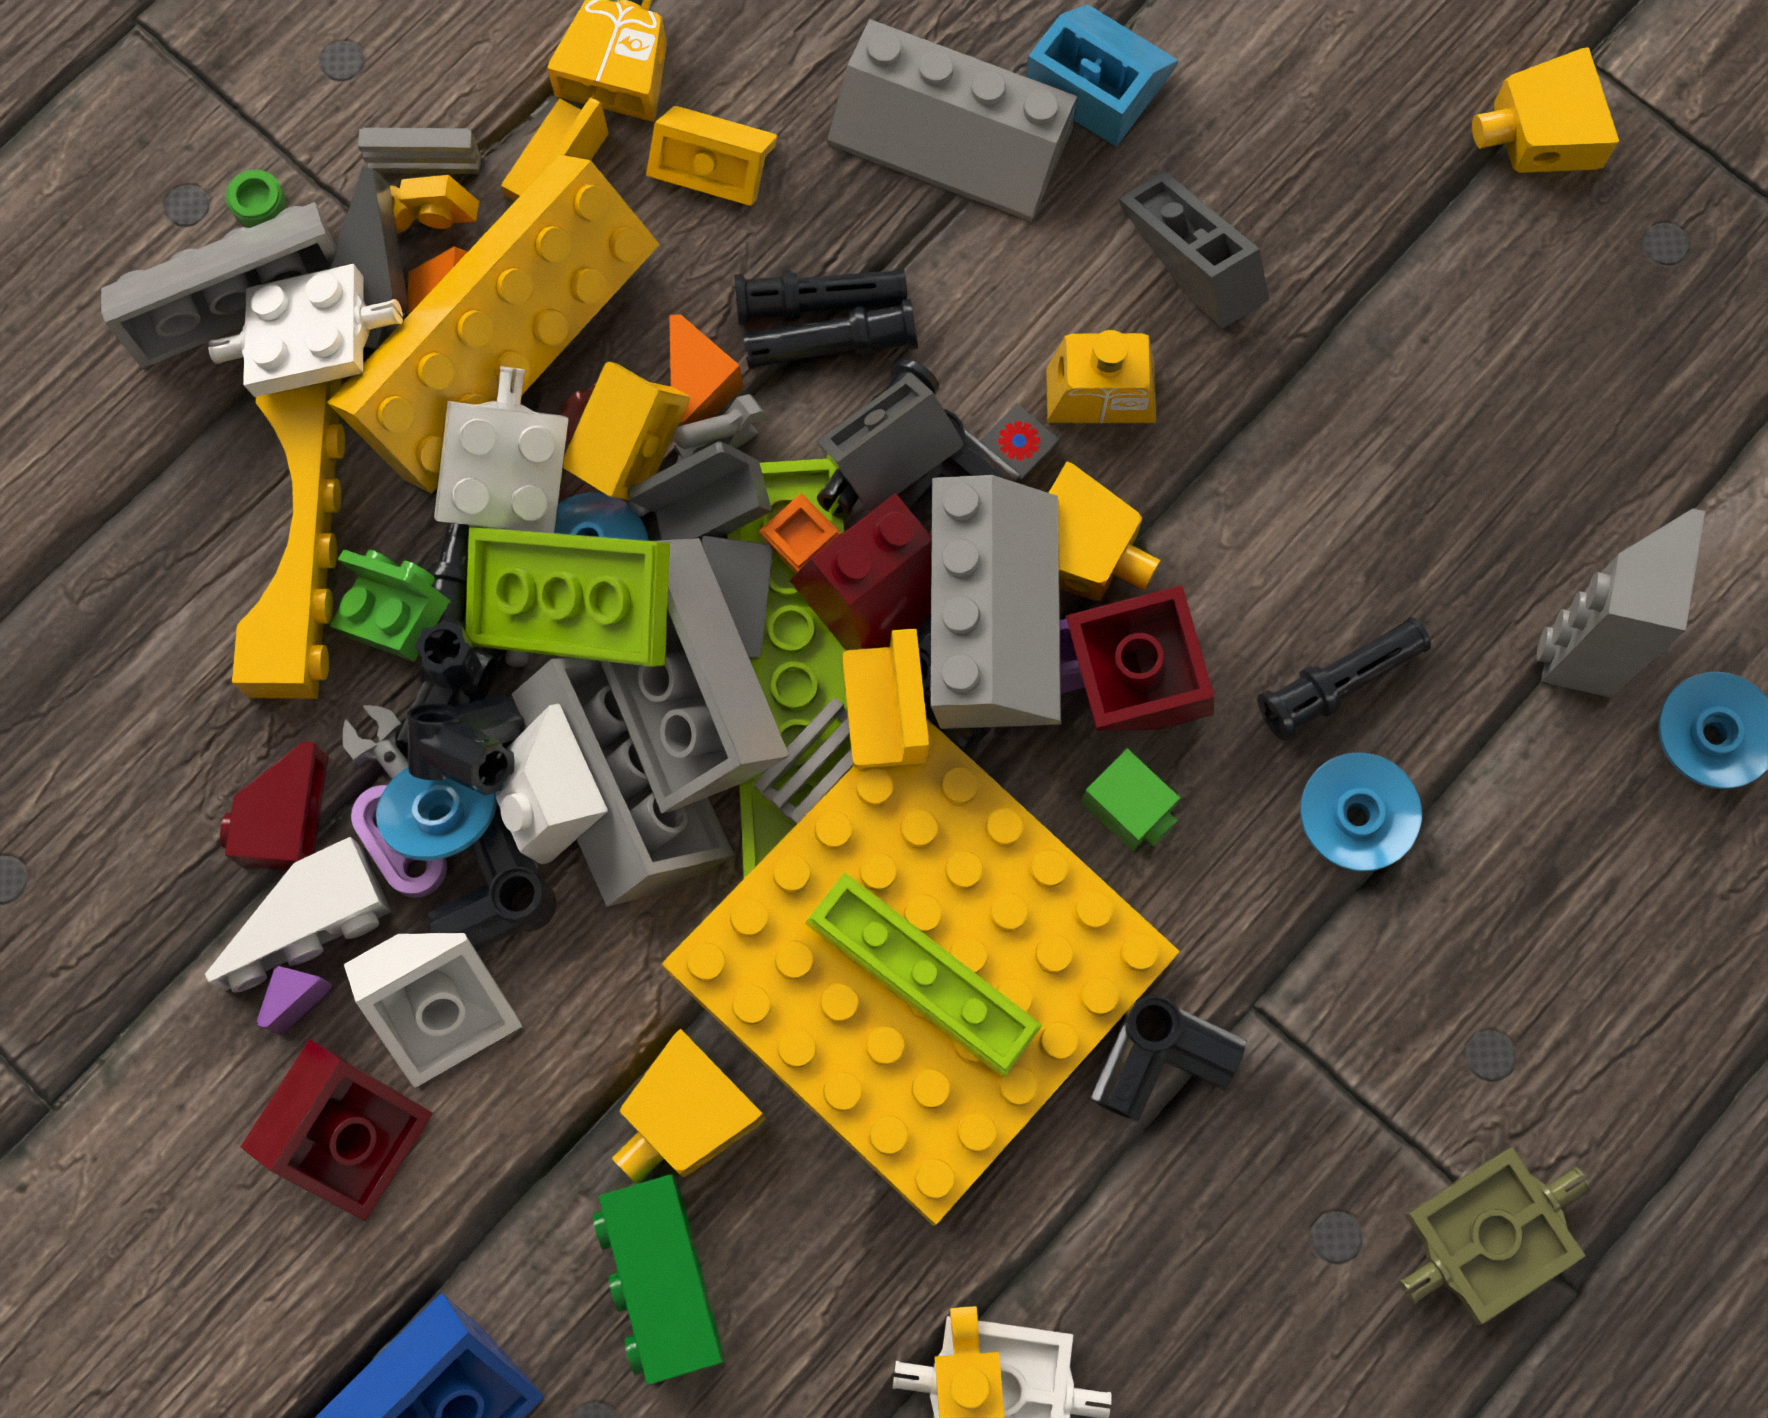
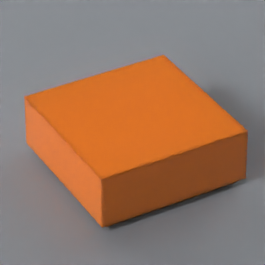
M802 493L758 531L759 538L765 544L770 545L773 552L795 574L810 558L842 535Z

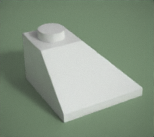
M560 704L549 705L506 748L514 752V772L508 776L502 790L496 792L502 820L511 831L519 851L541 865L553 861L608 812Z
M465 933L397 934L344 964L357 1005L414 1088L522 1027L519 1018Z

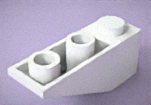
M348 837L295 862L205 973L208 982L225 991L231 988L232 992H242L264 982L267 979L266 971L287 961L290 966L305 963L319 956L324 951L322 945L342 935L346 939L356 938L378 927L380 923L377 918L392 911L364 848L352 837Z

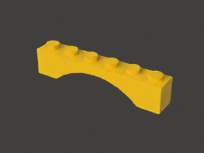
M348 377L256 397L257 406L274 428L286 453L293 487V517L288 544L274 578L258 603L237 625L232 683L247 698L318 699L319 680H326L328 676L329 654L327 646L322 645L323 624H330L333 616L332 592L330 589H326L328 568H334L337 561V541L335 534L330 533L332 513H338L341 507V486L338 478L334 477L336 459H342L345 453V432L343 425L338 424L339 414L327 402L345 384Z

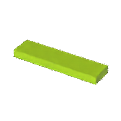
M845 872L805 923L1002 1078L1009 1072L1043 1026Z

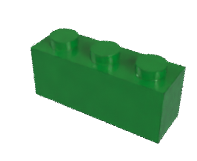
M670 1174L599 1195L602 1211L593 1213V1222L601 1249L612 1248L618 1273L608 1276L609 1285L617 1311L628 1310L634 1335L625 1338V1347L634 1376L644 1373L647 1385H651L726 1362L678 1178Z

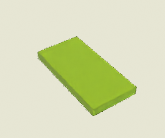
M469 527L465 632L477 647L650 667L665 666L670 543Z

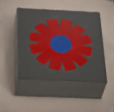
M1018 403L980 440L984 446L1021 475L1019 484H1023L1058 448L1060 441L1057 436Z

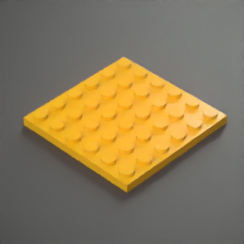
M926 718L929 738L926 763L857 769L853 766L661 964V968L934 1226L1180 951ZM844 872L1043 1025L1003 1078L805 924Z

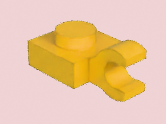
M449 175L402 179L400 188L390 186L397 234L405 231L416 219H419L421 223L437 229H446L455 223L476 222L480 201Z
M977 1306L951 1308L953 1355L934 1357L939 1418H1005L999 1352L980 1353Z

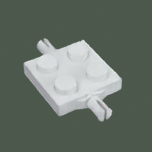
M354 264L246 288V315L243 331L239 335L210 340L209 354L215 364L244 358L243 385L254 397L363 374V348L371 329L402 324V309L396 299L366 306L363 301L364 277Z
M500 366L497 401L478 405L447 402L434 518L440 522L467 524L476 528L554 533L568 418L561 415L534 412L521 405L525 370Z
M950 1316L946 1318L943 1348L939 1356L953 1355ZM978 1321L980 1353L999 1352L1005 1418H1070V1414L1094 1418H1109V1408L1085 1405V1402L1090 1401L1111 1405V1392L1106 1393L1074 1388L1070 1371L1073 1334ZM896 1361L895 1373L919 1376V1380L894 1377L892 1389L898 1388L930 1393L934 1412L933 1418H939L935 1363L934 1367Z

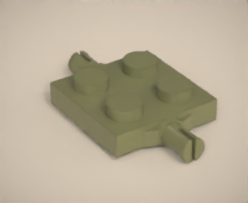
M1513 1147L1503 1150L1404 1214L1424 1244L1429 1263L1408 1277L1399 1280L1401 1289L1409 1291L1425 1280L1423 1284L1406 1294L1407 1298L1415 1305L1419 1300L1445 1285V1287L1458 1296L1475 1324H1484L1586 1257L1567 1229L1564 1212L1561 1209L1578 1196L1591 1190L1587 1179L1579 1181L1565 1190L1566 1187L1585 1175L1577 1167H1573L1569 1172L1546 1186L1530 1174Z

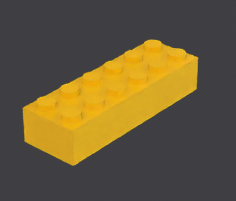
M559 154L405 318L402 324L363 363V374L351 376L327 403L403 480L432 494L438 488L447 402L478 405L497 401L500 366L525 370L522 387L523 395L660 244L591 160Z

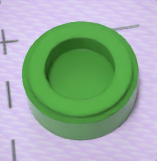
M255 169L240 173L230 182L226 191V202L235 219L245 227L251 228L274 219L286 208V196L278 180L272 174L263 170Z

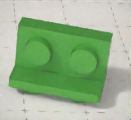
M343 550L337 560L359 577L353 587L343 596L339 610L329 626L346 638L415 662L419 653L414 646L422 629L437 625L450 600L431 586L435 577L414 563L403 561L399 567L386 556L373 550H368L365 556Z

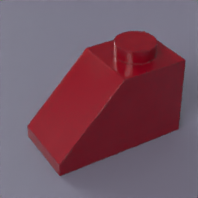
M300 743L234 795L232 811L224 815L220 828V843L222 848L226 849L225 856L241 867L289 870L295 862L315 853L329 758L315 743Z

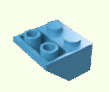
M1086 4L1059 15L1028 56L1026 77L1076 95L1074 121L1117 147L1175 70L1179 60Z

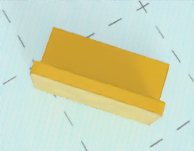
M559 98L502 182L501 188L504 196L516 201L559 154L592 160L609 134L602 103L589 98L581 110Z
M673 106L654 124L646 176L752 206L758 197L765 157L775 148L777 135L683 107Z
M607 362L603 367L564 455L562 467L612 498L630 500L629 488L657 474L674 436L675 429L678 427L691 397L674 387L648 382L617 363Z
M892 630L890 647L845 651L842 655L853 766L857 769L926 763L929 738L917 630Z

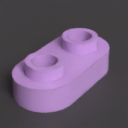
M386 785L367 789L355 801L351 820L356 833L387 882L402 895L419 898L433 893L445 879L447 873L446 858L426 860L427 868L424 874L417 878L409 877L408 867L415 859L404 857L392 850L382 838L377 826V806Z

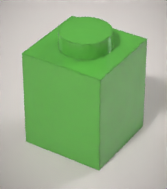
M1127 748L1085 790L1081 803L1134 852L1145 840L1154 847L1173 828L1178 820L1171 813L1176 808L1180 797Z

